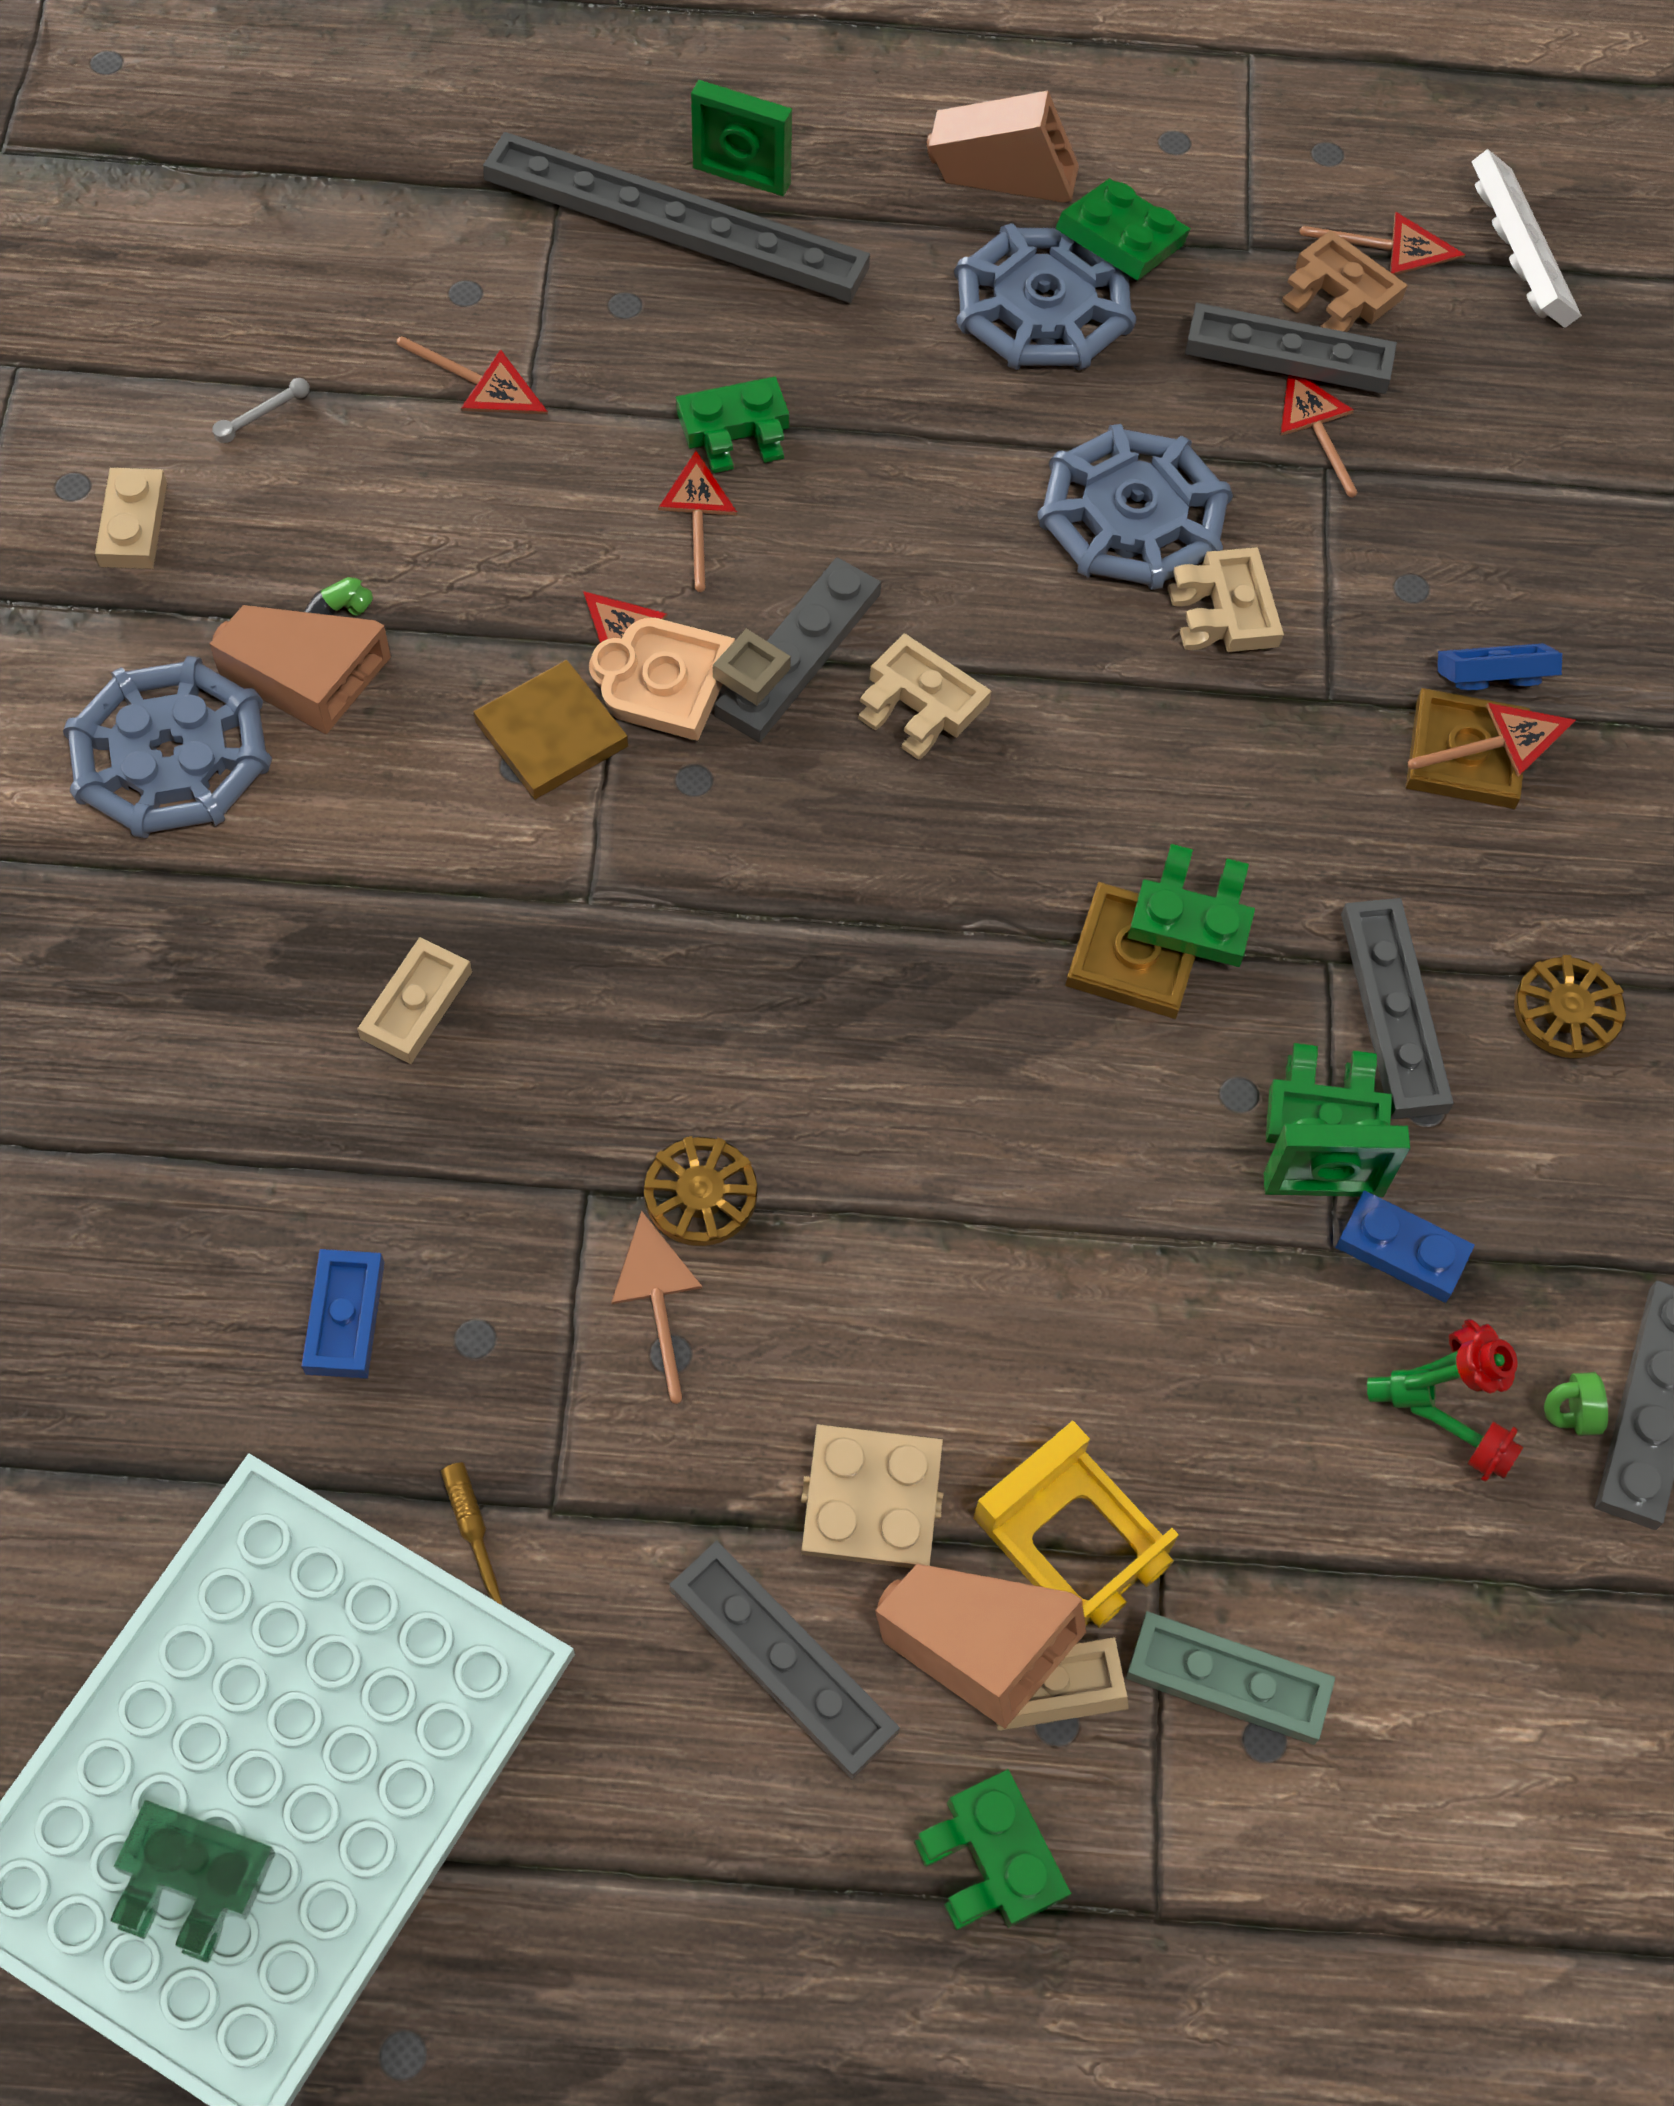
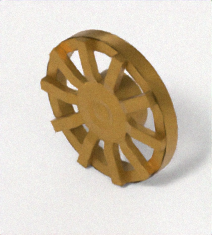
M1562 955V957L1536 962L1524 975L1515 993V1014L1523 1032L1543 1050L1561 1057L1585 1058L1602 1052L1614 1042L1623 1027L1626 1017L1625 1003L1622 996L1624 991L1620 985H1617L1597 962L1592 964L1582 959L1573 958L1571 955ZM1563 970L1564 983L1560 984L1550 971ZM1573 971L1586 975L1580 985L1574 983ZM1540 976L1549 985L1552 992L1532 986L1530 983ZM1593 980L1603 988L1593 993L1587 990ZM1526 995L1542 999L1546 1002L1544 1006L1528 1010ZM1609 998L1613 1010L1595 1006V1003ZM1545 1016L1551 1026L1544 1033L1537 1028L1533 1019ZM1597 1016L1613 1021L1611 1029L1606 1033L1591 1017ZM1586 1026L1598 1040L1589 1044H1583L1581 1030ZM1558 1031L1571 1033L1572 1045L1554 1040L1553 1038Z
M690 1136L670 1145L655 1156L645 1178V1205L653 1223L669 1238L693 1246L714 1245L733 1237L749 1222L757 1203V1180L749 1159L738 1149L726 1143L725 1140L719 1137L714 1139L707 1137L692 1138ZM696 1150L711 1151L705 1166L699 1165ZM687 1153L690 1168L685 1170L673 1158ZM721 1154L734 1162L719 1172L715 1170ZM665 1166L679 1179L678 1181L658 1180L657 1177ZM739 1171H742L747 1185L724 1184L727 1178ZM653 1191L677 1192V1196L657 1206ZM725 1195L747 1196L742 1210L739 1211L727 1202ZM680 1206L684 1213L677 1227L669 1223L663 1215ZM722 1210L733 1220L723 1228L716 1229L713 1215ZM692 1218H704L707 1232L687 1231Z

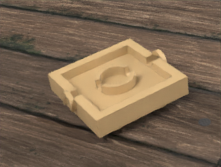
M817 1424L811 1476H804L801 1503H807L801 1555L913 1568L916 1564L930 1566L934 1519H941L943 1493L937 1492L943 1439Z

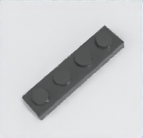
M1196 303L1185 354L1386 394L1391 379L1397 342Z
M836 557L767 640V642L791 656V669L758 706L730 688H727L714 704L715 717L760 743L880 596L881 581Z
M1393 898L1345 903L1341 917L1374 1053H1377V1065L1384 1093L1392 1094L1391 1120L1447 1114L1454 1102L1402 899Z
M1658 1280L1649 1289L1594 1509L1653 1530H1657L1664 1523L1674 1481V1286Z
M717 1540L669 1584L670 1592L851 1780L899 1734L900 1727Z

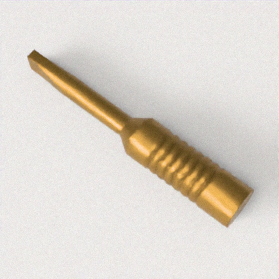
M465 1463L451 1464L440 1472L461 1536L472 1546L484 1586L490 1599L502 1605L497 1580L483 1541L486 1527Z

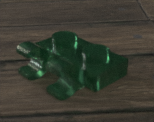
M145 1800L114 1864L119 1873L131 1878L114 1909L110 1921L118 1925V1930L145 1939L155 1919L163 1889L194 1900L195 1903L180 1930L175 1946L182 1949L181 1953L183 1955L208 1964L219 1942L226 1914L228 1913L244 1920L247 1919L276 1853L269 1845Z

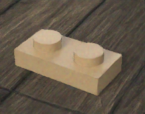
M109 469L95 550L99 567L154 569L167 488V480L163 469Z
M419 937L357 1028L360 1039L412 1064L471 975L470 961Z
M1115 1637L1076 1644L1006 1729L1129 1709ZM997 1724L998 1731L1006 1730L999 1724Z

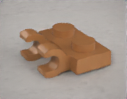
M1330 230L1299 254L1295 266L1297 271L1289 277L1287 282L1294 288L1283 297L1282 303L1296 313H1299L1309 305L1316 293L1322 288L1335 297V299L1326 309V312L1332 316L1321 327L1348 332L1359 316L1373 324L1403 300L1408 285Z

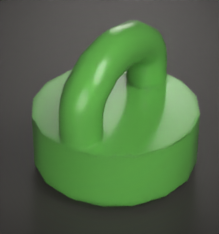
M1595 1372L1571 1374L1569 1382L1562 1383L1549 1392L1544 1403L1546 1419L1558 1428H1574L1578 1436L1603 1434L1608 1425V1404L1601 1377ZM1568 1399L1570 1412L1562 1413L1560 1411L1561 1403Z

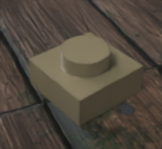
M746 628L713 664V678L758 706L791 669V656Z

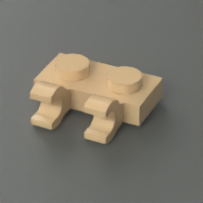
M1258 547L1206 552L1202 566L1185 564L1174 567L1173 572L1176 583L1168 585L1172 605L1179 607L1188 606L1198 602L1205 596L1211 595L1215 608H1196L1186 612L1189 627L1180 629L1184 649H1203L1220 639L1224 640L1227 652L1277 648L1280 646L1284 633Z
M904 633L871 666L869 680L875 684L870 686L860 698V702L867 707L858 715V719L872 729L877 730L886 722L897 702L901 700L919 712L904 727V732L909 734L910 737L905 740L901 748L920 760L932 748L943 729L957 738L989 705L992 691Z

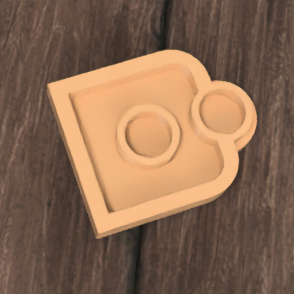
M644 618L630 625L622 639L611 638L601 642L593 651L589 662V671L594 683L601 688L608 711L615 718L698 741L723 685L713 678V664L730 647L735 638L659 618Z

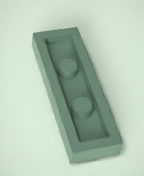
M1146 1611L1125 1676V1679L1312 1745H1315L1320 1739L1336 1678Z

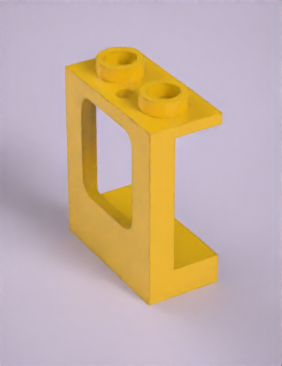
M1071 1421L978 1500L973 1519L1032 1585L1073 1593L1082 1599L1085 1626L1092 1621L1098 1628H1101L1127 1604V1601L1122 1597V1594L1138 1580L1145 1587L1149 1586L1172 1565L1174 1560L1168 1553H1170L1179 1534L1171 1528L1162 1535L1086 1453L1090 1438L1074 1421ZM1077 1498H1084L1090 1501L1137 1554V1559L1090 1600L1081 1598L1037 1550L1032 1540L1035 1532Z

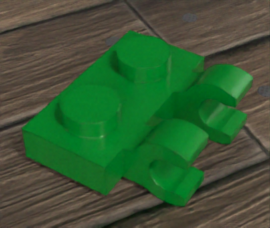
M776 376L676 396V411L688 447L691 449L705 446L713 473L734 469L729 452L733 451L732 440L754 435L764 463L784 459L780 441L784 440L783 429L789 428V411Z
M1171 844L1160 883L1143 879L1128 938L1240 968L1255 912L1254 907L1239 904L1249 864L1227 858L1218 884L1216 897H1211L1183 889L1193 849Z
M1294 1043L1292 1055L1287 1057L1286 1080L1273 1079L1269 1088L1266 1129L1267 1143H1277L1285 1123H1293L1304 1118H1319L1325 1120L1328 1124L1353 1125L1358 1121L1366 1119L1383 1120L1388 1125L1391 1122L1392 1094L1374 1092L1377 1053L1352 1051L1351 1063L1347 1062L1345 1065L1344 1088L1315 1084L1318 1046Z
M1009 1769L950 1797L947 1805L954 1818L940 1822L918 1834L919 1839L914 1841L925 1867L968 1847L981 1872L984 1882L970 1886L948 1898L949 1902L944 1905L956 1931L998 1909L1007 1928H1010L1067 1899L1071 1895Z

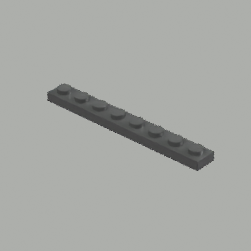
M507 132L502 134L483 164L484 179L486 181L851 303L870 267V253Z

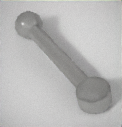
M295 378L290 382L288 389L232 421H217L212 428L215 439L220 443L231 442L235 437V431L294 397L299 399L305 398L310 390L308 382L303 378Z

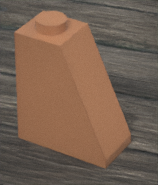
M1049 91L937 110L932 133H929L927 137V151L931 162L937 163L946 183L1056 202L1072 201L1079 164Z
M243 605L230 621L223 622L217 628L209 644L220 675L244 689H255L262 700L326 735L391 658L385 626L375 620Z
M916 1564L903 1580L897 1579L893 1581L881 1595L878 1607L875 1610L884 1644L1004 1729H1006L1086 1633L1082 1599L1071 1592L923 1564Z

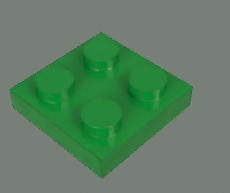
M698 80L691 92L693 168L784 197L791 184L792 108Z
M1109 178L1062 211L1055 229L1138 281L1181 248L1191 228L1178 221L1169 210L1155 207L1136 195L1133 188L1129 185Z
M1304 1118L1293 1123H1285L1264 1171L1265 1195L1361 1197L1365 1190L1377 1197H1384L1410 1150L1408 1126L1388 1125L1387 1122L1379 1119H1366L1358 1121L1353 1125L1328 1124L1325 1120L1319 1118Z

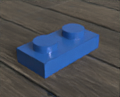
M1544 643L1438 651V673L1456 683V688L1463 690L1486 689L1489 687V680L1509 679L1508 683L1511 685L1533 686L1542 683V676L1562 675V653Z
M1364 1190L1335 1248L1446 1303L1452 1295L1475 1245Z
M320 1249L302 1360V1368L305 1375L368 1379L385 1263L382 1253Z

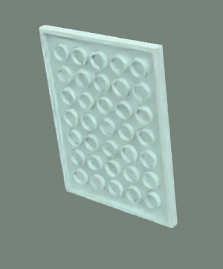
M248 1453L0 1801V1967L209 2106H290L575 1656L574 1649Z

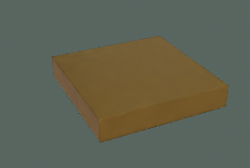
M568 660L559 663L473 711L475 723L534 800L628 747V736Z
M1421 688L1417 698L1409 760L1499 736L1486 707L1487 703L1529 711L1530 708ZM1503 746L1414 770L1408 767L1406 789L1516 809L1521 798L1523 773L1519 777L1517 776Z
M1098 882L1065 986L1176 1019L1195 956L1129 939L1128 934L1139 893Z

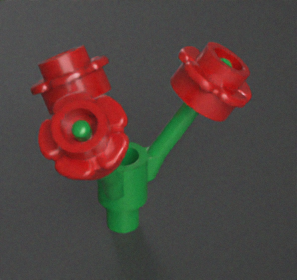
M1467 1319L1464 1321L1461 1329L1449 1334L1451 1354L1411 1370H1393L1391 1377H1368L1367 1395L1369 1402H1393L1395 1408L1411 1407L1413 1414L1431 1420L1475 1447L1476 1450L1467 1464L1484 1474L1481 1478L1482 1481H1488L1492 1473L1504 1479L1523 1449V1446L1513 1441L1518 1432L1514 1426L1509 1431L1493 1421L1486 1434L1482 1436L1435 1407V1385L1461 1378L1470 1389L1477 1392L1485 1391L1490 1394L1495 1393L1497 1390L1505 1392L1512 1386L1518 1366L1516 1353L1507 1341L1499 1339L1497 1333L1489 1324L1479 1326L1474 1320Z

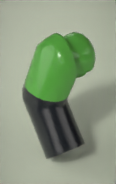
M346 577L315 593L303 612L334 616L337 611L345 606L351 614L360 615L373 600V595L368 588L360 585L362 580Z

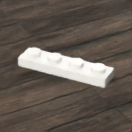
M1487 149L1471 161L1480 179L1475 183L1476 190L1482 200L1490 208L1494 209L1497 216L1492 219V224L1502 240L1510 244L1514 251L1509 256V260L1516 273L1529 283L1531 291L1527 293V299L1530 305L1542 319L1550 316L1566 328L1582 315L1513 170Z

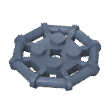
M1013 223L1001 226L1000 234L971 257L961 258L954 269V275L959 284L960 313L956 322L960 330L964 334H973L1008 361V367L1019 370L1021 366H1074L1077 370L1088 368L1091 365V359L1120 335L1131 333L1136 323V316L1131 310L1130 276L1055 228H1017ZM1039 248L1050 249L1049 254H1036V250ZM1003 256H1010L999 266L995 265ZM979 286L993 287L994 298L980 301ZM1107 286L1110 289V300L1098 298L1095 288ZM1051 289L1054 291V296L1042 297L1037 295L1035 290L1044 293ZM1000 319L1017 331L1015 340L994 325L992 321ZM1091 319L1102 323L1084 338L1080 328ZM1031 339L1039 345H1030ZM1059 339H1063L1065 345L1053 344H1055Z
M1121 424L1109 425L1107 432L1068 452L1058 451L1049 461L1051 475L1043 507L1037 513L1040 527L1044 530H1050L1078 564V573L1087 578L1092 574L1147 584L1150 590L1161 589L1165 581L1175 577L1174 567L1185 564L1197 565L1204 561L1206 552L1223 550V545L1220 541L1227 504L1231 502L1233 494L1230 485L1227 482L1220 481L1191 448L1192 441L1181 435L1177 439L1125 430ZM1108 454L1111 455V458L1103 461L1102 463L1096 466L1091 465V463L1103 458L1104 456ZM1139 454L1153 456L1152 462L1138 461ZM1180 467L1194 484L1189 485L1176 469ZM1071 482L1085 486L1083 499H1067ZM1131 497L1136 502L1144 499L1147 503L1144 508L1136 509L1126 505V498ZM1189 506H1203L1205 508L1202 525L1187 519ZM1083 520L1096 537L1090 545L1072 525L1073 522ZM1177 539H1180L1187 545L1161 559L1160 548ZM1109 548H1112L1121 557L1107 555ZM1141 553L1143 561L1127 558L1135 557Z
M187 656L184 662L131 671H125L120 667L111 672L112 679L76 718H69L66 721L63 730L64 736L69 739L73 773L70 793L75 801L79 804L91 805L131 829L132 836L147 838L151 832L209 822L217 826L224 822V814L259 774H265L269 771L272 757L266 752L260 715L263 700L258 692L253 688L244 689L204 666L201 658ZM179 685L178 693L174 695L143 700L140 694L141 691ZM199 690H204L226 704L213 711L198 696ZM125 699L127 706L117 713L114 727L110 729L100 726ZM239 726L242 746L240 748H227L225 731ZM168 741L183 744L174 747V755L169 757H163L162 752L156 750L159 745ZM93 748L97 750H110L112 767L96 772ZM225 769L231 770L229 775L211 794L210 790H208L210 787L208 780L217 770L219 775ZM121 787L129 791V787L139 792L141 798L138 803L133 805L114 792ZM195 799L196 801L159 808L160 804Z

